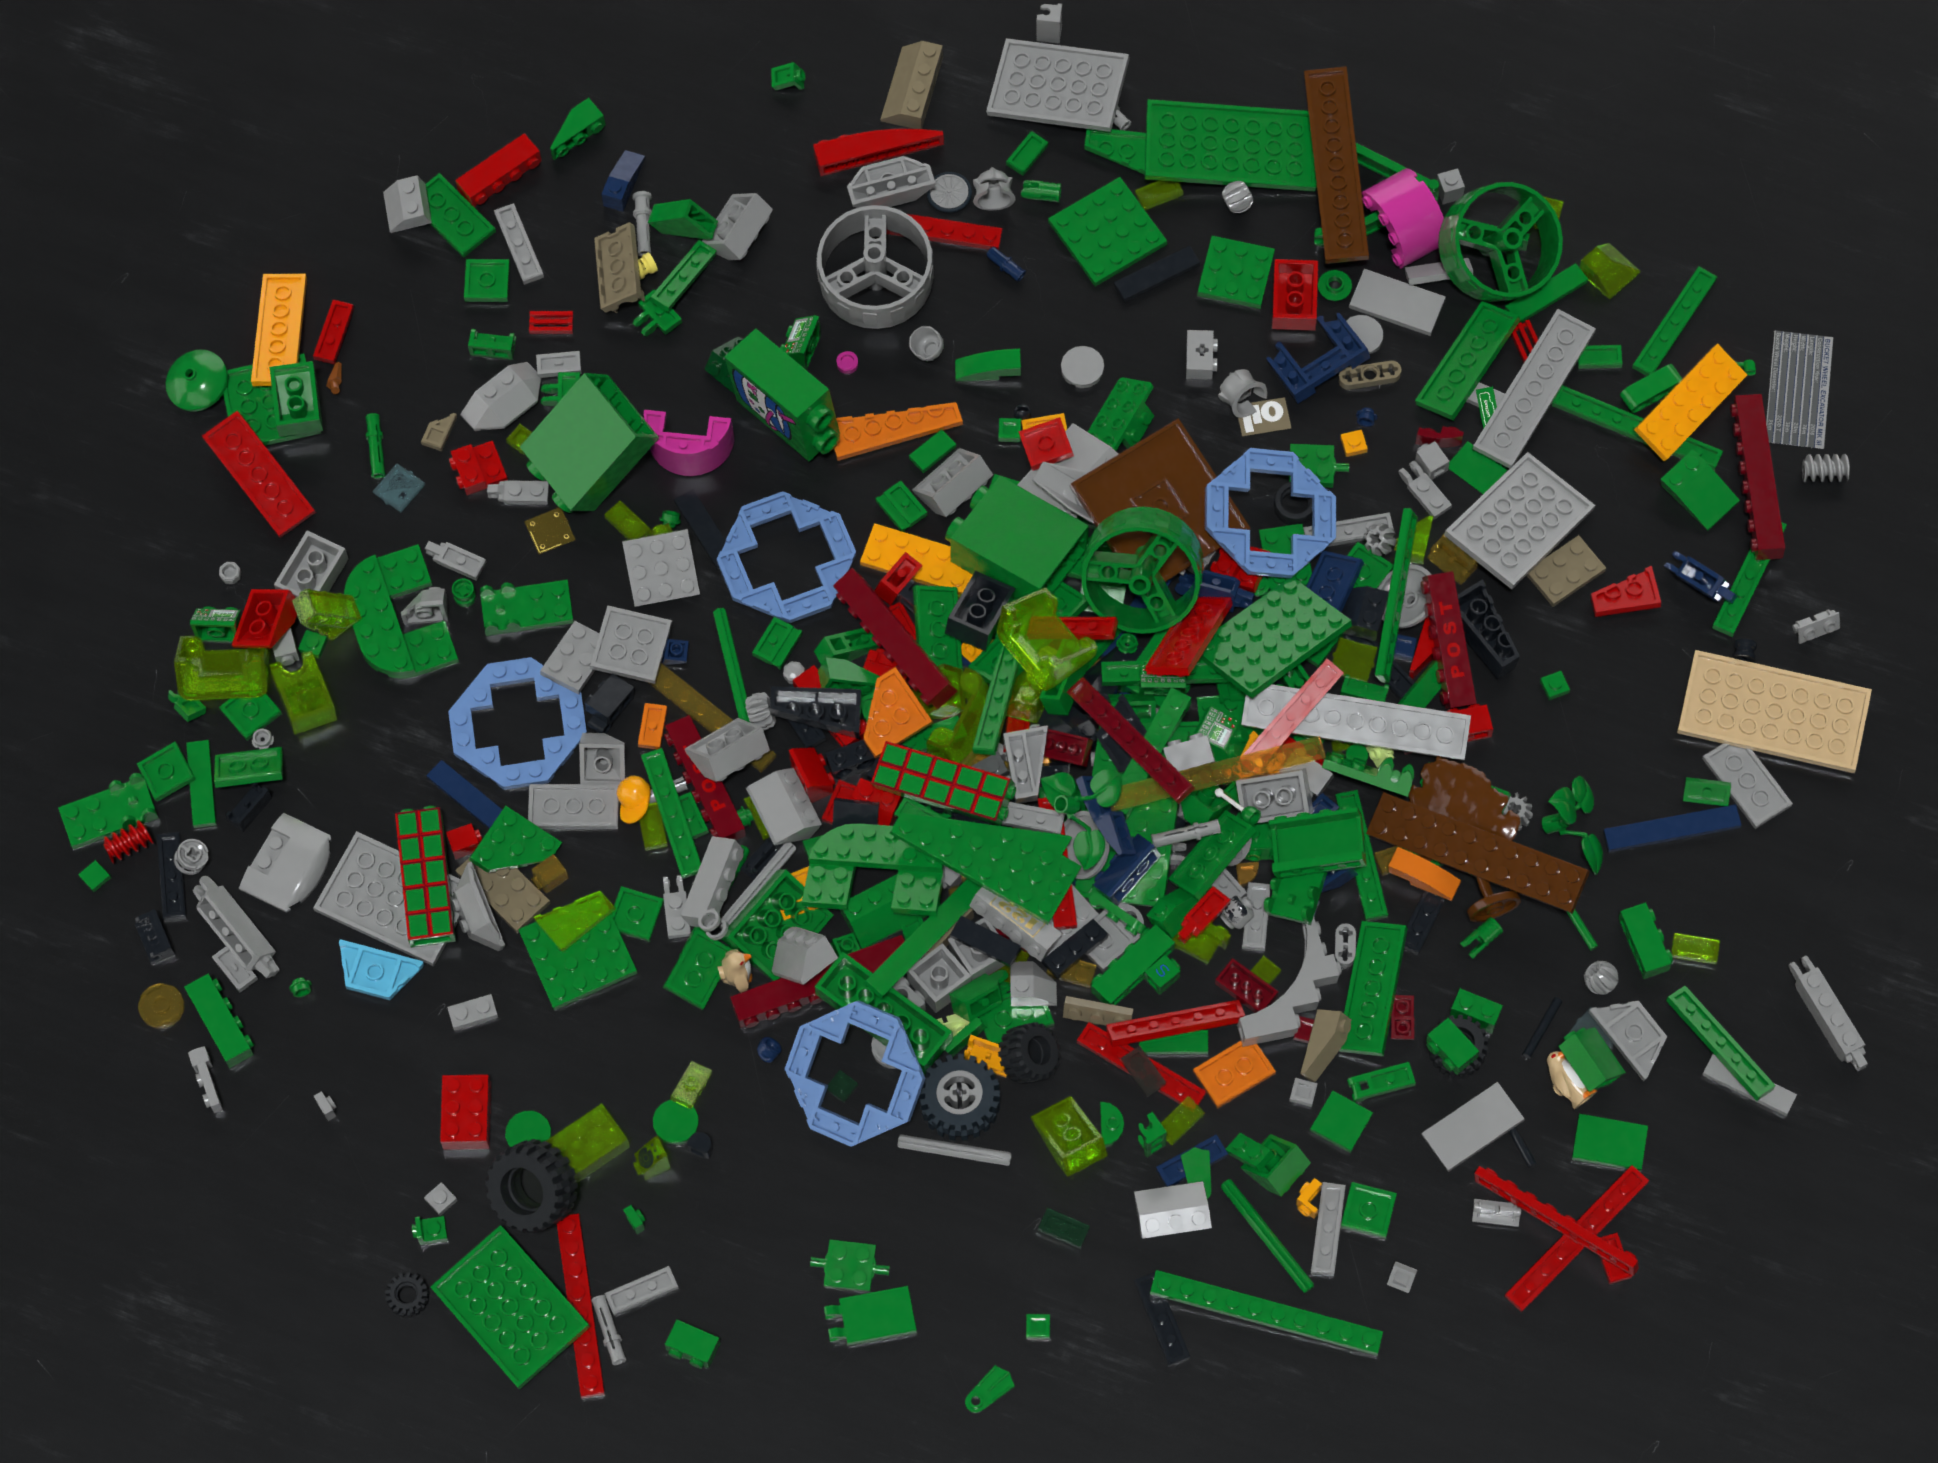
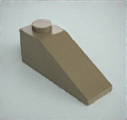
M1317 1009L1301 1075L1311 1082L1317 1081L1346 1042L1348 1033L1351 1030L1352 1019L1341 1011Z

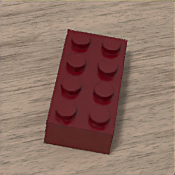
M1048 729L1044 757L1087 767L1093 739Z
M1233 958L1215 979V984L1236 1000H1239L1240 1003L1254 1013L1270 1006L1278 996V991Z

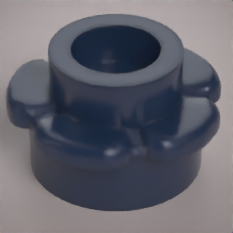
M1362 408L1356 413L1357 423L1364 427L1373 426L1378 418L1371 408Z

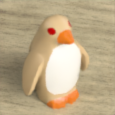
M732 949L726 952L725 957L722 959V966L717 967L721 980L726 984L735 986L740 993L747 991L748 983L752 981L751 964L749 962L751 954L741 953L738 949Z
M1555 1051L1549 1054L1547 1063L1551 1080L1554 1084L1553 1089L1558 1095H1564L1572 1102L1574 1110L1597 1093V1090L1588 1091L1562 1051Z

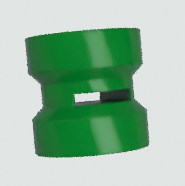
M461 578L453 583L452 593L456 604L461 607L471 606L476 600V593L472 582Z

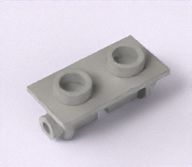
M1827 609L1814 615L1815 621H1812L1810 617L1796 621L1792 628L1795 633H1798L1799 644L1840 629L1839 612Z
M1474 1199L1472 1222L1519 1227L1521 1208L1517 1207V1205L1507 1202Z

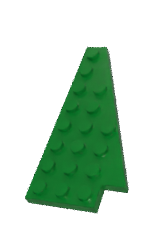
M901 812L889 833L1047 925L1082 867L1062 855L1072 839L1068 835Z

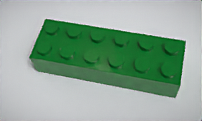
M842 952L815 985L816 995L836 1010L859 1000L899 1017L925 1075L929 1066L931 1067L953 1040L952 1031L894 988H891L880 999L864 984L873 973ZM864 1030L887 1047L888 1039Z

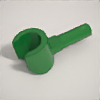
M1753 360L1735 361L1741 368H1744L1747 376L1756 374L1755 362Z

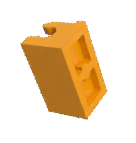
M970 1035L967 1050L964 1051L965 1059L969 1060L970 1055L977 1057V1063L980 1064L983 1060L987 1063L988 1070L992 1068L996 1075L1007 1077L1004 1072V1066L1000 1064L1001 1057H999L998 1052L1001 1051V1048H999V1044Z

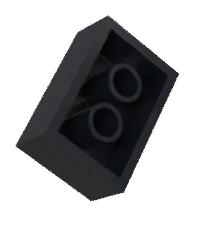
M975 571L948 617L945 634L986 651L1012 605L1016 588Z

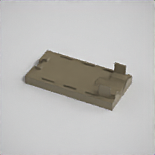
M629 222L616 228L615 233L606 232L595 237L601 310L605 313L608 311L618 313L621 303H633L638 298L645 301L644 291L640 287L635 226Z

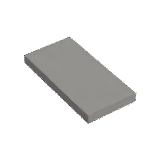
M1364 269L1349 308L1431 336L1446 297Z
M1722 744L1703 756L1702 759L1719 781L1731 782V798L1755 829L1792 806L1793 803L1753 750Z
M529 784L528 820L541 829H618L619 800L616 791L619 784Z
M1496 1082L1422 1133V1136L1449 1172L1522 1123L1524 1117L1500 1084Z

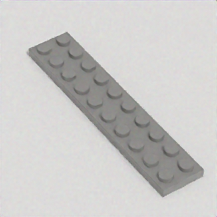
M1271 684L1254 698L1246 695L1241 726L1265 730L1300 689ZM1327 693L1292 734L1464 761L1471 715Z

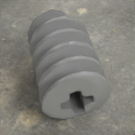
M1808 454L1802 462L1803 482H1806L1808 476L1811 477L1812 482H1815L1817 476H1819L1821 482H1824L1825 476H1828L1830 482L1833 481L1834 476H1837L1839 482L1842 481L1843 476H1846L1848 481L1850 470L1848 456L1842 454L1839 459L1837 454H1833L1832 459H1830V456L1825 454L1822 459L1820 454H1816L1813 460L1811 454Z

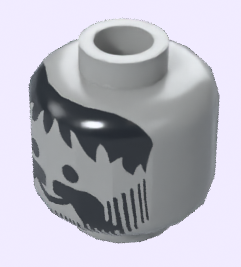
M1235 895L1231 898V903L1223 910L1220 917L1229 928L1241 929L1254 917L1252 910L1254 904L1246 896L1241 898Z

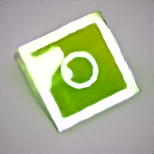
M1610 243L1596 246L1580 263V269L1589 281L1609 299L1640 273V270Z

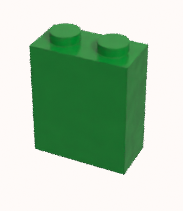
M1583 1027L1577 1032L1575 1030L1570 1032L1563 1038L1565 1041L1558 1046L1589 1092L1610 1085L1626 1073L1595 1027L1587 1030Z

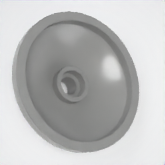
M1414 564L1409 566L1399 628L1412 627L1427 617L1424 605L1427 603L1426 596L1422 594L1421 582L1423 581L1422 577L1432 574L1422 566ZM1393 570L1387 574L1378 589L1389 592ZM1386 607L1382 618L1383 621L1385 619Z
M1079 811L1074 814L1075 817L1090 826L1091 831L1099 830L1089 811ZM1067 818L1064 822L1065 835L1072 837L1067 846L1068 858L1081 865L1074 853L1073 843L1077 834L1081 831H1086V829L1074 820ZM1106 839L1105 851L1100 861L1089 870H1084L1081 867L1075 877L1076 879H1089L1101 871L1106 863L1110 844Z

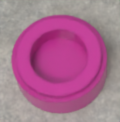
M844 351L838 355L836 362L840 372L851 374L857 370L858 357L855 353Z

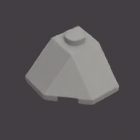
M431 587L428 590H422L401 612L404 625L435 623L444 620L448 622V601L445 589Z
M1033 961L1013 962L1010 967L1011 1006H1057L1056 982Z

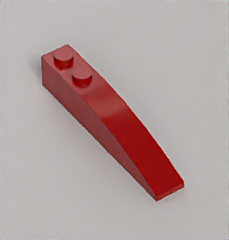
M926 129L875 130L852 135H841L832 140H821L817 144H813V150L820 176L944 145L943 131Z

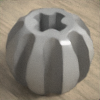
M1242 181L1231 182L1222 191L1223 199L1229 210L1233 213L1244 212L1253 203V197L1247 185Z
M1373 524L1368 527V534L1364 533L1363 539L1367 540L1364 546L1368 551L1372 550L1373 555H1387L1392 551L1391 546H1396L1397 540L1393 539L1396 533L1392 528H1388L1387 524Z
M1595 961L1589 965L1584 973L1585 985L1595 994H1608L1615 988L1619 980L1616 968L1607 961Z

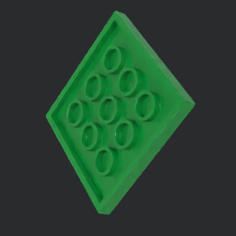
M1121 177L1048 218V223L1095 287L1167 245L1166 238Z
M304 353L299 354L298 363L306 362ZM253 365L227 370L228 382L223 393L227 415L229 417L238 410L265 446L321 434V431L280 437L275 423L272 386H252Z
M602 893L518 929L554 1010L637 974L634 963Z

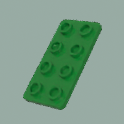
M1120 378L1089 428L1088 433L1111 446L1115 451L1121 442L1127 449L1138 443L1154 418V414L1145 404L1153 390L1152 383Z

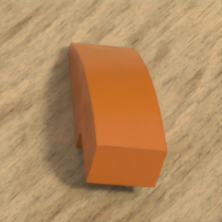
M1397 847L1388 865L1389 873L1410 881L1412 886L1450 901L1453 900L1461 883L1460 879L1441 867L1400 847Z

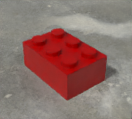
M1275 259L1272 329L1315 331L1317 320L1318 261Z
M442 1075L440 1142L443 1150L490 1149L491 1081L489 1075Z

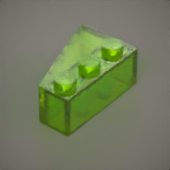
M305 589L292 601L300 623L313 631L318 630L322 636L327 635L331 641L361 619L352 595Z

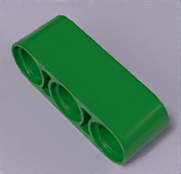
M1668 364L1625 388L1620 393V397L1632 413H1637L1664 398L1683 378L1673 364Z

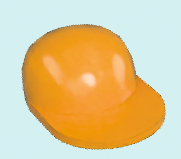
M629 776L620 782L616 793L621 803V820L627 824H632L640 820L648 809L650 785L639 776Z

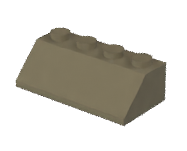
M920 41L902 47L880 119L881 122L912 129L923 128L943 60V45Z

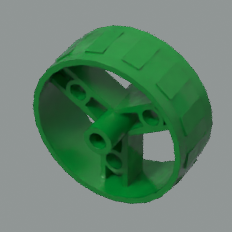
M1496 182L1468 192L1450 207L1440 228L1438 246L1443 267L1449 278L1460 290L1478 300L1506 302L1527 296L1542 287L1552 277L1561 258L1563 236L1556 212L1541 194L1526 185L1514 182ZM1496 192L1508 195L1519 201L1517 206L1497 228L1463 218L1470 204L1483 193ZM1520 215L1523 218V223L1519 219ZM1536 223L1541 238V257L1537 270L1527 283L1517 248L1521 246L1523 236ZM1469 230L1472 231L1473 238L1470 237ZM1460 244L1478 249L1484 256L1490 257L1499 291L1482 284L1473 276L1465 264ZM1506 252L1508 264H1505L1504 258L1502 256V253ZM1508 269L1511 272V278L1508 276Z
M1144 506L1115 512L1095 528L1089 539L1081 568L1082 588L1087 602L1099 617H1117L1118 629L1140 634L1156 633L1168 629L1183 620L1191 611L1199 596L1204 573L1203 552L1200 542L1193 530L1183 520L1170 512ZM1143 531L1154 533L1145 546L1138 547L1134 554L1096 551L1105 541L1125 532ZM1179 546L1192 564L1195 580L1190 589L1175 601L1159 570L1175 548ZM1097 581L1129 584L1130 591L1136 595H1141L1147 609L1131 607L1120 603L1109 596Z

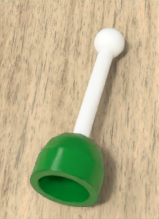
M1221 788L1215 790L1217 797H1222L1241 811L1243 821L1252 826L1259 821L1261 811L1252 806L1244 808L1224 794Z

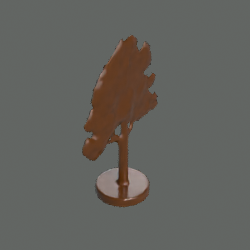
M1440 756L1436 757V761L1424 764L1421 771L1423 787L1420 788L1412 785L1408 795L1409 802L1512 841L1515 838L1520 825V817L1512 810H1509L1506 815L1502 814V810L1508 803L1509 798L1507 795L1498 792L1496 788H1491V781L1486 778L1483 771H1478L1477 768L1467 766L1465 763L1460 764L1455 761H1449ZM1418 855V856H1420V857H1422V858H1424V859H1426V860H1428V861H1433V860H1431V859H1428V858H1426V857H1423V856H1421V855ZM1476 877L1484 898L1471 905L1467 912L1470 921L1484 922L1489 917L1495 919L1511 912L1519 906L1521 900L1519 894L1515 891H1503L1494 894L1488 881Z

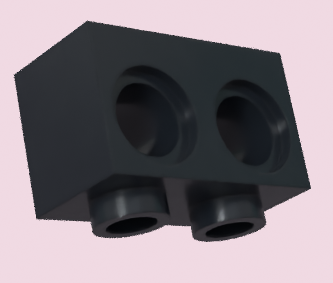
M863 740L825 753L827 766L835 782L839 779L842 780L870 770L875 761V757Z

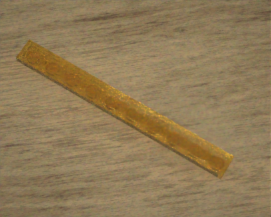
M1317 736L1179 772L1194 786L1195 789L1192 791L1194 792L1326 758L1321 738ZM1153 778L1122 785L1120 798L1116 804L1111 806V811H1119L1171 798V796Z

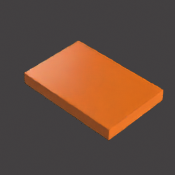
M1241 1041L1193 1069V1073L1205 1091H1207L1217 1109L1276 1074L1275 1069L1258 1044L1243 1047Z

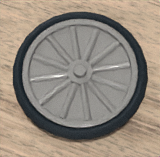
M944 172L934 177L936 185L927 191V198L930 204L937 210L947 213L963 209L969 203L972 196V188L969 181L961 174L955 172Z

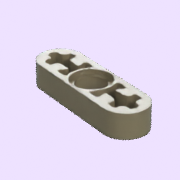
M1384 361L1359 365L1354 369L1347 367L1340 371L1338 382L1346 390L1394 383L1400 379L1401 366L1396 361ZM1389 368H1392V370L1395 371L1394 375H1391L1390 372H1388ZM1366 371H1373L1376 377L1369 380L1364 377V373ZM1358 373H1360V381H1358ZM1349 375L1352 378V382H1348L1345 376Z

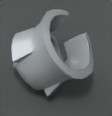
M993 167L981 173L977 179H973V185L976 189V195L973 200L974 205L982 210H1001L1010 207L1016 200L1011 191L1012 177H1008L1004 172Z
M1236 370L1234 373L1230 372L1229 376L1223 381L1220 386L1221 393L1218 394V397L1222 402L1231 406L1236 417H1247L1256 413V409L1248 400L1243 403L1238 402L1250 396L1253 387V393L1267 399V387L1264 383L1255 381L1248 370Z

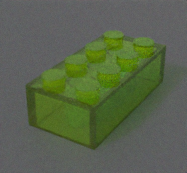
M602 1103L546 1140V1142L552 1144L551 1148L557 1147L562 1151L561 1155L569 1159L570 1162L568 1164L571 1168H574L576 1174L573 1176L577 1183L630 1148L627 1137Z

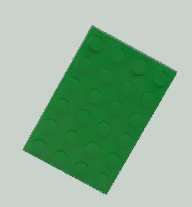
M1294 577L1287 578L1220 626L1200 659L1250 698H1254L1349 629L1352 623L1348 617Z
M501 1225L430 1287L519 1390L590 1328V1325Z

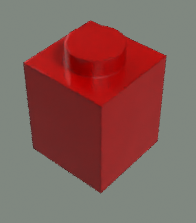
M472 823L446 832L455 860L473 854L482 841L479 829L474 830Z

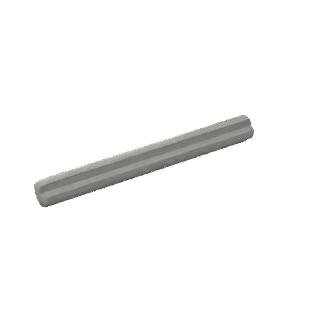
M791 842L785 843L725 913L722 919L725 920L728 926L776 870L781 869L797 849ZM722 923L718 926L721 930L723 929Z
M902 1134L898 1138L899 1148L1006 1166L1010 1165L1011 1162L1010 1152Z

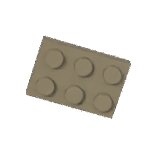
M1578 535L1544 558L1527 574V577L1554 607L1604 573L1606 567Z

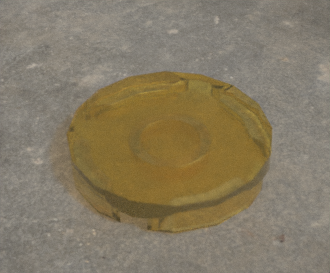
M164 983L148 987L142 993L138 1003V1010L144 1022L151 1027L162 1029L173 1026L180 1020L185 1004L181 993L174 986L165 985Z

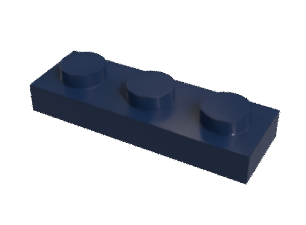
M1217 1134L1194 1146L1199 1149L1209 1150L1210 1166L1228 1157V1153ZM1181 1154L1156 1167V1171L1166 1187L1174 1186L1186 1179Z

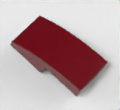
M1443 426L1441 433H1437L1431 428L1424 429L1419 427L1415 444L1422 446L1435 441L1440 448L1455 447L1462 444L1464 432L1452 426Z
M1395 995L1391 1014V1039L1414 1040V996Z

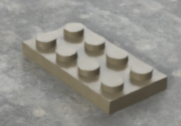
M469 858L455 870L460 878L467 863L470 862ZM473 864L489 906L517 934L519 933L518 929L528 925L551 904L550 900L517 868H505L487 873Z

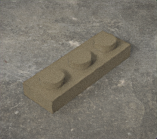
M1066 996L1063 1018L1106 1026V1024L1132 1020L1134 1009Z

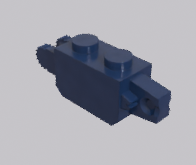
M1674 551L1672 554L1674 558L1683 562L1681 567L1678 569L1675 565L1668 562L1664 565L1665 568L1676 574L1680 580L1715 602H1720L1723 598L1733 604L1737 598L1736 594L1728 589L1730 584L1722 576L1689 556L1685 557Z
M1204 570L1199 596L1231 597L1233 605L1229 612H1233L1235 607L1247 608L1254 603L1255 597L1254 593L1240 588L1241 582L1237 578ZM1180 574V583L1175 586L1176 593L1184 595L1192 586L1195 575Z

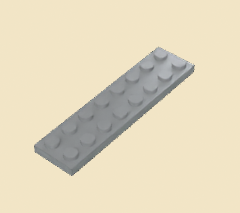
M1557 309L1473 445V450L1510 469L1516 463L1590 342L1596 328Z

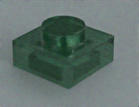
M839 1070L829 1082L827 1091L845 1103L858 1087V1083Z

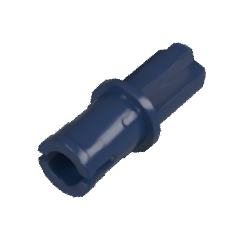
M991 247L988 250L987 257L1000 267V271H1005L1017 282L1024 277L1026 271L1012 261V257H1006L995 247Z

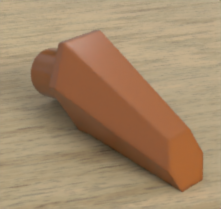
M340 362L335 363L326 384L333 394L340 392L339 385L342 382V364Z

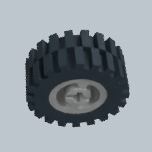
M952 1054L947 1055L946 1061L943 1063L940 1059L935 1061V1068L929 1066L926 1070L925 1081L919 1095L920 1109L922 1110L924 1121H928V1127L932 1131L936 1128L939 1136L944 1137L945 1134H948L949 1140L955 1141L956 1136H961L962 1141H967L968 1135L972 1134L975 1139L980 1136V1130L987 1132L990 1129V1122L994 1124L997 1119L996 1113H999L1000 1110L998 1079H995V1073L992 1068L988 1070L987 1063L983 1060L980 1064L977 1063V1057L972 1055L967 1060L964 1054H958V1059H953ZM957 1082H963L961 1085L962 1107L964 1109H958ZM965 1083L972 1086L973 1089H969V1087ZM946 1102H950L954 1108L947 1105Z

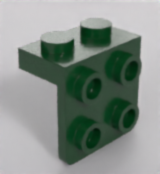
M736 337L712 350L704 369L733 394L735 392L724 356L743 340L741 337Z

